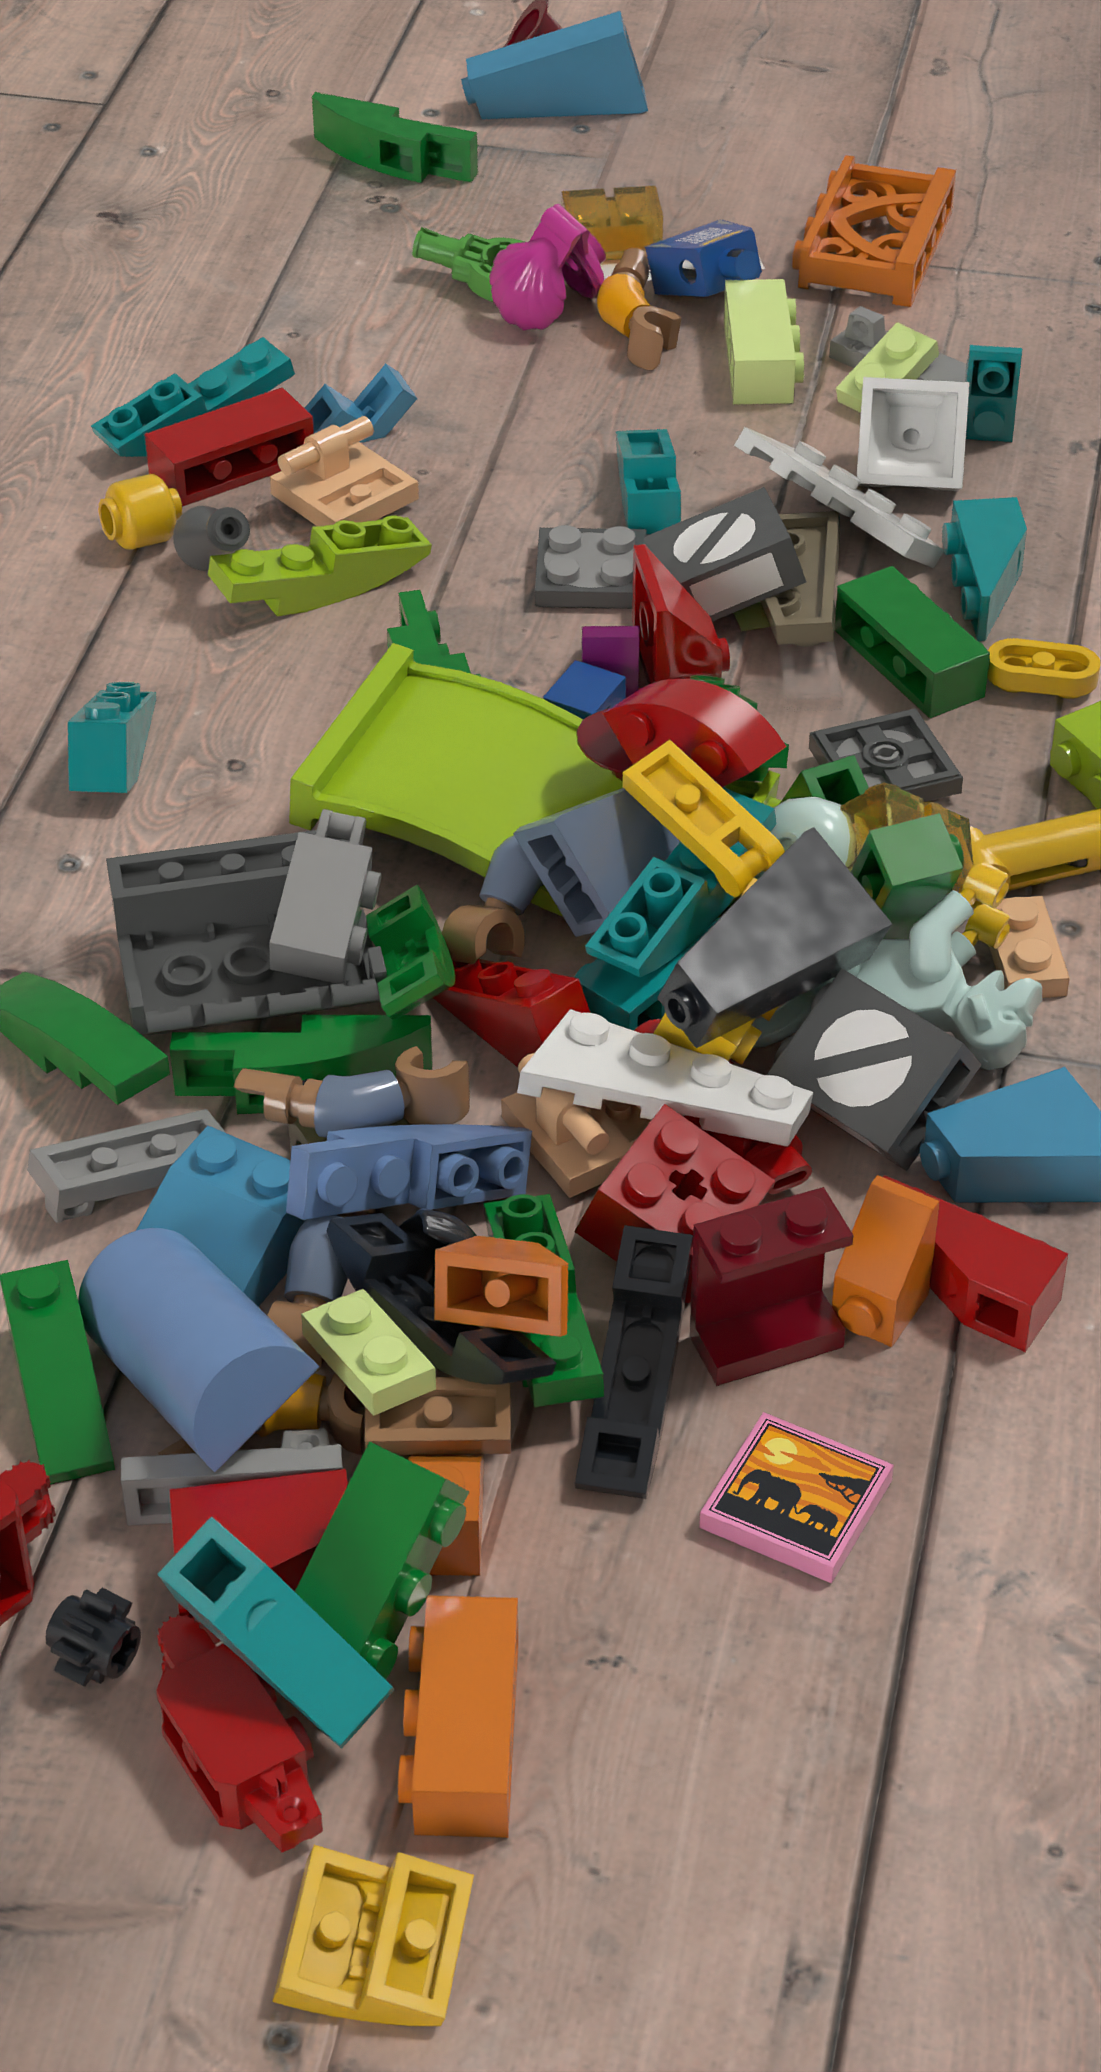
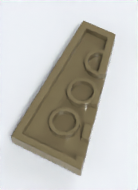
M839 512L779 514L791 537L806 583L761 601L778 645L794 644L800 647L815 646L821 642H834L840 545Z

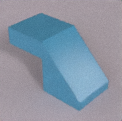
M385 363L354 402L327 384H324L305 409L313 416L314 433L331 425L341 427L362 416H366L371 421L374 432L372 436L359 441L362 443L386 437L418 398L400 372Z

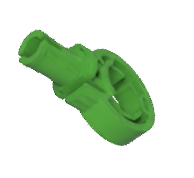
M421 227L413 243L412 255L415 258L451 268L452 279L467 283L468 287L475 294L493 302L489 275L497 253L506 249L507 245L525 241L503 237L485 239L470 233L459 240Z

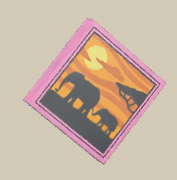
M763 1412L700 1511L699 1528L832 1584L892 1481L894 1465Z

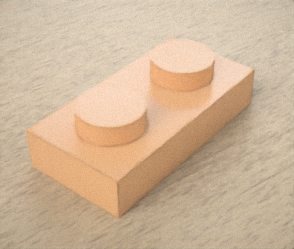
M1043 896L1003 899L996 908L1010 916L1008 921L1010 931L999 948L994 949L990 946L989 948L996 970H1002L1004 990L1017 980L1031 978L1041 983L1042 998L1067 996L1070 977Z

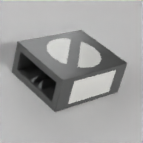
M765 487L643 537L649 550L708 613L712 621L806 583L791 537Z
M841 969L832 982L827 983L818 991L813 999L810 1014L796 1034L786 1038L779 1046L774 1057V1065L767 1075L782 1077L794 1086L814 1092L810 1106L811 1110L907 1171L919 1155L920 1146L925 1141L927 1113L955 1104L982 1064L964 1043L846 970Z

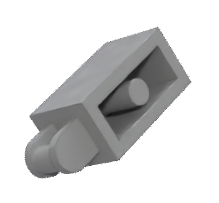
M323 809L316 835L303 832L298 833L269 942L271 970L336 984H344L349 963L360 965L366 943L367 928L359 927L358 925L363 908L374 910L381 881V873L371 871L373 847L362 845L366 818ZM328 837H334V838H339V839H343V840H348L349 842L340 841V840H336V839H331V838H328Z

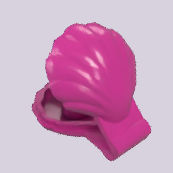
M555 204L543 213L541 221L529 242L507 245L506 249L497 253L489 275L493 303L507 323L516 325L522 330H543L548 328L563 312L564 300L566 299L564 281L583 297L597 299L599 289L604 281V273L600 264L606 260V254L589 230L560 204Z

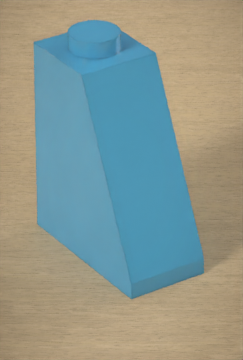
M1062 1067L927 1113L925 1141L920 1146L921 1162L929 1178L933 1181L938 1180L955 1203L1101 1202V1110L1066 1067Z

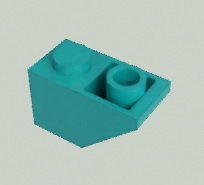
M969 346L965 382H969L966 439L1013 441L1022 348Z

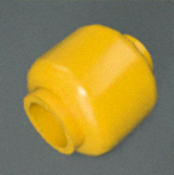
M148 474L110 484L105 493V498L100 499L98 508L101 526L105 535L111 541L116 540L126 550L170 540L173 536L176 520L180 518L183 512L182 503L177 491L174 488L168 489L164 481L155 474Z

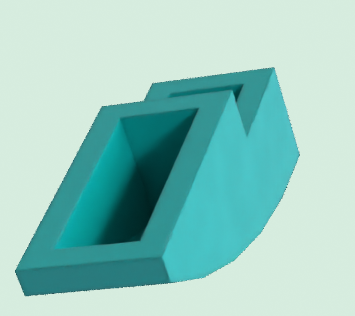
M668 430L616 431L618 470L626 527L629 529H646V535L681 522V490L676 478V454Z

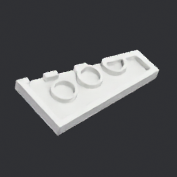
M744 427L734 446L750 456H756L770 462L769 469L811 491L812 497L835 511L850 517V522L904 557L931 568L936 566L944 549L927 538L932 530L927 525L905 513L901 519L892 513L896 506L895 503L871 489H868L866 494L862 493L857 489L861 482L859 478L836 465H833L831 470L822 465L826 456L810 445L799 441L796 448H793Z
M572 1009L567 1012L520 1071L517 1090L519 1094L539 1098L541 1097L543 1087L575 1093L573 1104L600 1110L603 1099L637 1105L641 1107L640 1117L651 1120L661 1107L666 1104L681 1116L688 1115L700 1118L699 1123L703 1130L783 1146H789L808 1116L814 1093L794 1086L782 1077L762 1075L730 1064L720 1056L700 1054L671 1044L659 1035L642 1034L610 1023L600 1015L580 1013Z

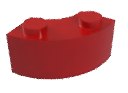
M668 679L649 684L603 713L633 765L668 740H671L721 787L751 773L787 747L771 724L745 700L719 686L699 680Z

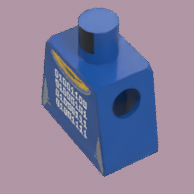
M719 219L645 246L654 293L658 295L711 296L725 291V280H754L759 278L762 272L753 229ZM685 260L691 262L695 269L683 268V262Z

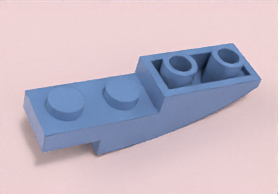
M422 1124L328 1131L327 1141L292 1146L286 1213L306 1220L406 1203L421 1209L432 1210L526 1194L532 1130L524 1127L493 1125Z

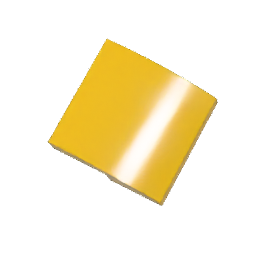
M313 1845L306 1861L272 2002L327 2016L387 2025L441 2026L446 2017L474 1875L400 1852L397 1853L392 1865L387 1867Z

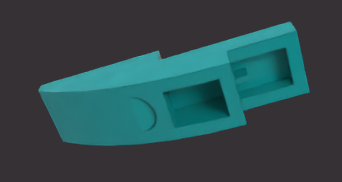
M262 337L254 343L246 345L241 351L214 368L203 372L190 383L185 382L176 373L172 374L166 379L155 383L150 389L123 406L115 408L107 416L92 424L91 427L93 433L120 457H146V433L267 393L296 374L291 359Z
M722 787L770 832L777 824L775 808ZM680 841L665 862L655 857L651 859L585 945L586 953L631 974L642 977L657 970L691 945L735 897L728 894L721 887L715 873ZM740 842L730 847L738 857L748 851Z

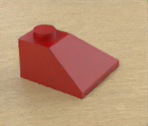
M645 544L633 545L632 626H639V658L648 684L668 679H690L693 675L721 678L722 672L729 671L730 653L726 638H718L708 613Z

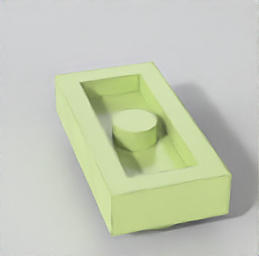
M897 322L836 387L838 402L861 413L863 377L917 380L939 356L937 341Z
M364 1289L301 1313L303 1336L373 1416L436 1390V1371L434 1365Z

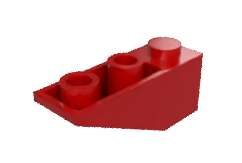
M478 959L474 964L452 961L455 972V984L433 998L516 1067H518L520 1061L525 1056L536 1053L570 1009L580 1013H590L579 978L550 973L548 969L534 970L514 966L512 962L499 963L484 959Z
M884 1175L883 1178L939 1200L930 1289L964 1326L1026 1352L1062 1299L1069 1253L1052 1247L1044 1241L1031 1238L991 1221L978 1213H972L930 1195L919 1188L911 1187Z

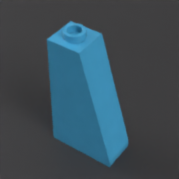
M621 11L467 58L468 76L461 78L466 100L469 105L476 103L482 120L640 114L648 111L645 89Z

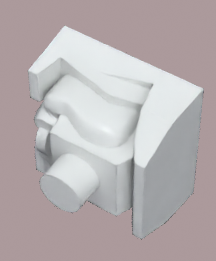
M863 377L857 478L861 482L858 486L926 487L932 490H961L963 486L969 382Z

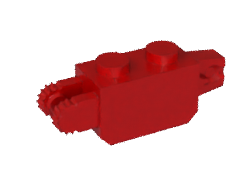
M177 1614L174 1618L169 1616V1620L166 1622L162 1621L163 1626L158 1628L159 1635H157L161 1653H164V1656H162L163 1663H161L163 1674L156 1689L157 1700L161 1706L163 1719L161 1726L162 1735L218 1824L242 1830L255 1823L281 1853L293 1849L302 1841L312 1839L323 1832L322 1814L310 1789L307 1761L314 1758V1751L301 1722L295 1716L285 1719L275 1705L277 1702L275 1689L224 1643L216 1646L204 1628L201 1629V1623L196 1622L195 1617L189 1618L188 1614L185 1616Z

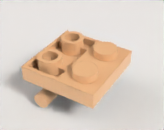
M362 416L341 427L331 425L306 437L304 445L278 457L281 471L270 476L271 495L316 526L334 525L336 522L343 520L354 522L376 521L418 500L419 488L416 479L359 442L372 436L374 432L373 425L366 416Z
M535 1053L525 1056L518 1065L519 1073ZM545 1087L542 1089L540 1098L514 1093L501 1099L503 1120L509 1127H524L532 1130L530 1152L569 1198L602 1184L651 1122V1119L640 1117L641 1107L637 1105L603 1099L600 1110L573 1104L575 1093Z

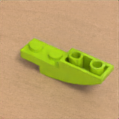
M387 516L383 520L366 522L343 520L336 522L334 525L312 527L309 546L289 544L281 549L261 551L240 549L232 554L210 556L208 576L229 603L264 600L278 617L315 610L372 590L409 570L430 555L432 544L408 517Z

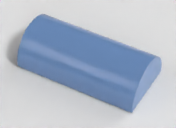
M146 1228L133 1231L116 1239L94 1259L82 1280L78 1302L84 1328L88 1336L214 1472L319 1367L190 1240L175 1231L163 1228Z

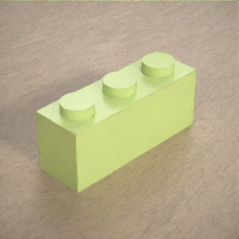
M725 280L724 331L733 404L794 403L795 383H803L804 354L800 352V327L796 325L795 298L787 299L785 280Z

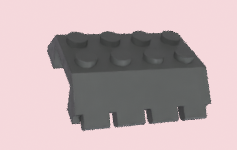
M317 830L304 831L303 833L316 835ZM299 832L106 858L132 1028L142 1036L380 1002L377 983L387 977L381 947H373L372 941L369 938L367 920L363 908L358 926L367 928L365 948L360 965L349 963L344 984L326 982L270 969L269 942ZM328 837V838H331V839H336V840H340V841L349 842L348 840H343V839L334 838V837Z

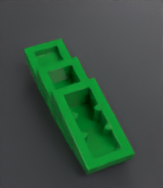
M25 971L0 985V1032L46 1074L58 1068L81 1089L93 1083L116 1105L170 1075L168 1056L129 1024L82 994L56 981Z

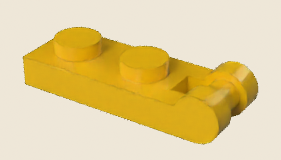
M668 740L623 772L622 787L713 871L721 887L733 897H738L744 893L753 877L762 871L766 872L785 852L780 841L671 740ZM737 842H740L748 850L740 857L730 849Z

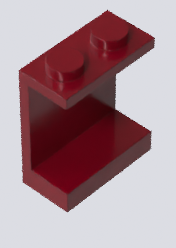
M824 1187L694 1224L690 1339L716 1386L844 1348L845 1328L822 1291L825 1253L853 1245L854 1235Z

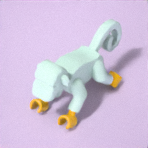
M977 863L967 874L962 891L958 893L952 890L920 918L911 928L909 939H882L869 960L847 972L941 1030L952 1032L954 1037L964 1043L982 1064L980 1068L993 1070L1003 1068L1011 1063L1026 1046V1027L1033 1025V1015L1042 1002V985L1031 978H1024L1015 981L1004 990L1002 970L990 973L977 985L972 987L967 985L961 967L976 955L974 946L979 940L997 949L1004 942L1010 931V925L1008 924L1010 916L996 908L1008 892L1009 885L1006 883L1008 874L990 864ZM975 900H978L983 903L982 905H978L974 910L971 907ZM968 919L965 931L962 934L955 931ZM834 978L786 1002L775 1011L770 1021L763 1017L755 1019L752 1026L762 1031V1034L753 1048L769 1046L795 1033L810 1014L813 999L818 991L827 983L832 982Z

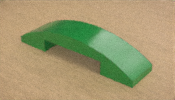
M418 884L366 915L369 938L375 947H381L387 971V977L378 982L377 985L381 1007L389 1018L399 1019L455 984V972L448 947L433 911Z

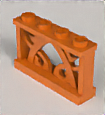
M845 155L838 171L832 170L830 172L827 193H820L815 217L809 216L807 219L804 240L796 241L792 257V268L799 270L798 288L808 289L810 284L814 283L893 296V305L912 307L953 212L956 170L938 167L935 174L931 175L855 163V156ZM886 216L889 224L903 233L883 235L870 243L855 232L851 226L863 221ZM889 247H897V248H900V249L895 250V249H891V248H889Z

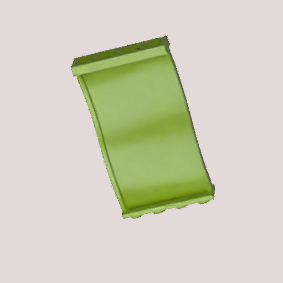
M392 643L291 777L289 823L311 831L320 819L323 809L355 817L366 818L365 828L401 838L426 848L485 877L493 852L507 838L513 836V833L519 827L623 788V782L616 778L612 771L600 767L587 758L578 746L576 731L583 719L540 697L502 682L460 670L418 664L413 659V649ZM770 770L763 782L734 781L725 786V788L772 808L784 802L776 798L780 774ZM545 885L541 886L531 900V903L563 916ZM735 898L731 901V903H730L727 907H731V905L733 904Z

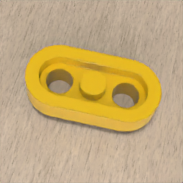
M1008 638L993 643L988 649L990 652V666L987 678L992 684L1007 692L1016 693L1022 691L1075 699L1091 693L1098 685L1101 666L1100 659L1095 652L1083 646Z

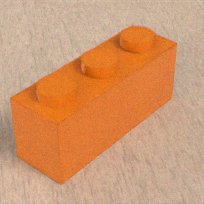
M428 1595L426 1599L425 1625L411 1626L409 1672H421L419 1690H405L404 1736L416 1737L414 1755H400L398 1802L412 1803L414 1835L509 1838L519 1649L518 1598Z

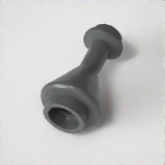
M193 507L184 512L176 522L173 532L174 547L179 557L187 565L197 570L208 571L210 556L232 554L245 545L249 538L250 526L245 515L235 508Z

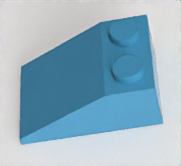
M207 1126L169 1168L136 1231L146 1228H163L185 1236L259 1307L287 1274L291 1244L297 1231L306 1221L286 1213L291 1160Z

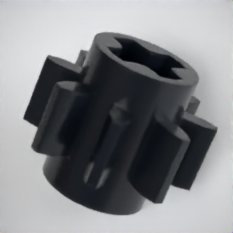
M103 1587L97 1594L86 1589L83 1591L81 1598L76 1595H70L65 1598L51 1616L45 1635L46 1644L51 1648L50 1652L60 1657L54 1671L84 1687L90 1680L101 1684L105 1676L110 1679L120 1677L134 1660L141 1641L140 1628L135 1626V1621L127 1618L133 1603Z

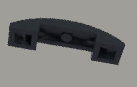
M383 1213L330 1219L326 1232L341 1267L355 1291L364 1289L435 1368L465 1381L492 1385H502L553 1375L557 1363L520 1331L498 1328L480 1329L475 1325L434 1320L435 1289L416 1273L424 1248Z
M624 1225L612 1286L613 1305L601 1362L604 1379V1397L594 1398L591 1417H587L575 1478L576 1489L647 1499L659 1451L675 1368L689 1278L693 1235Z

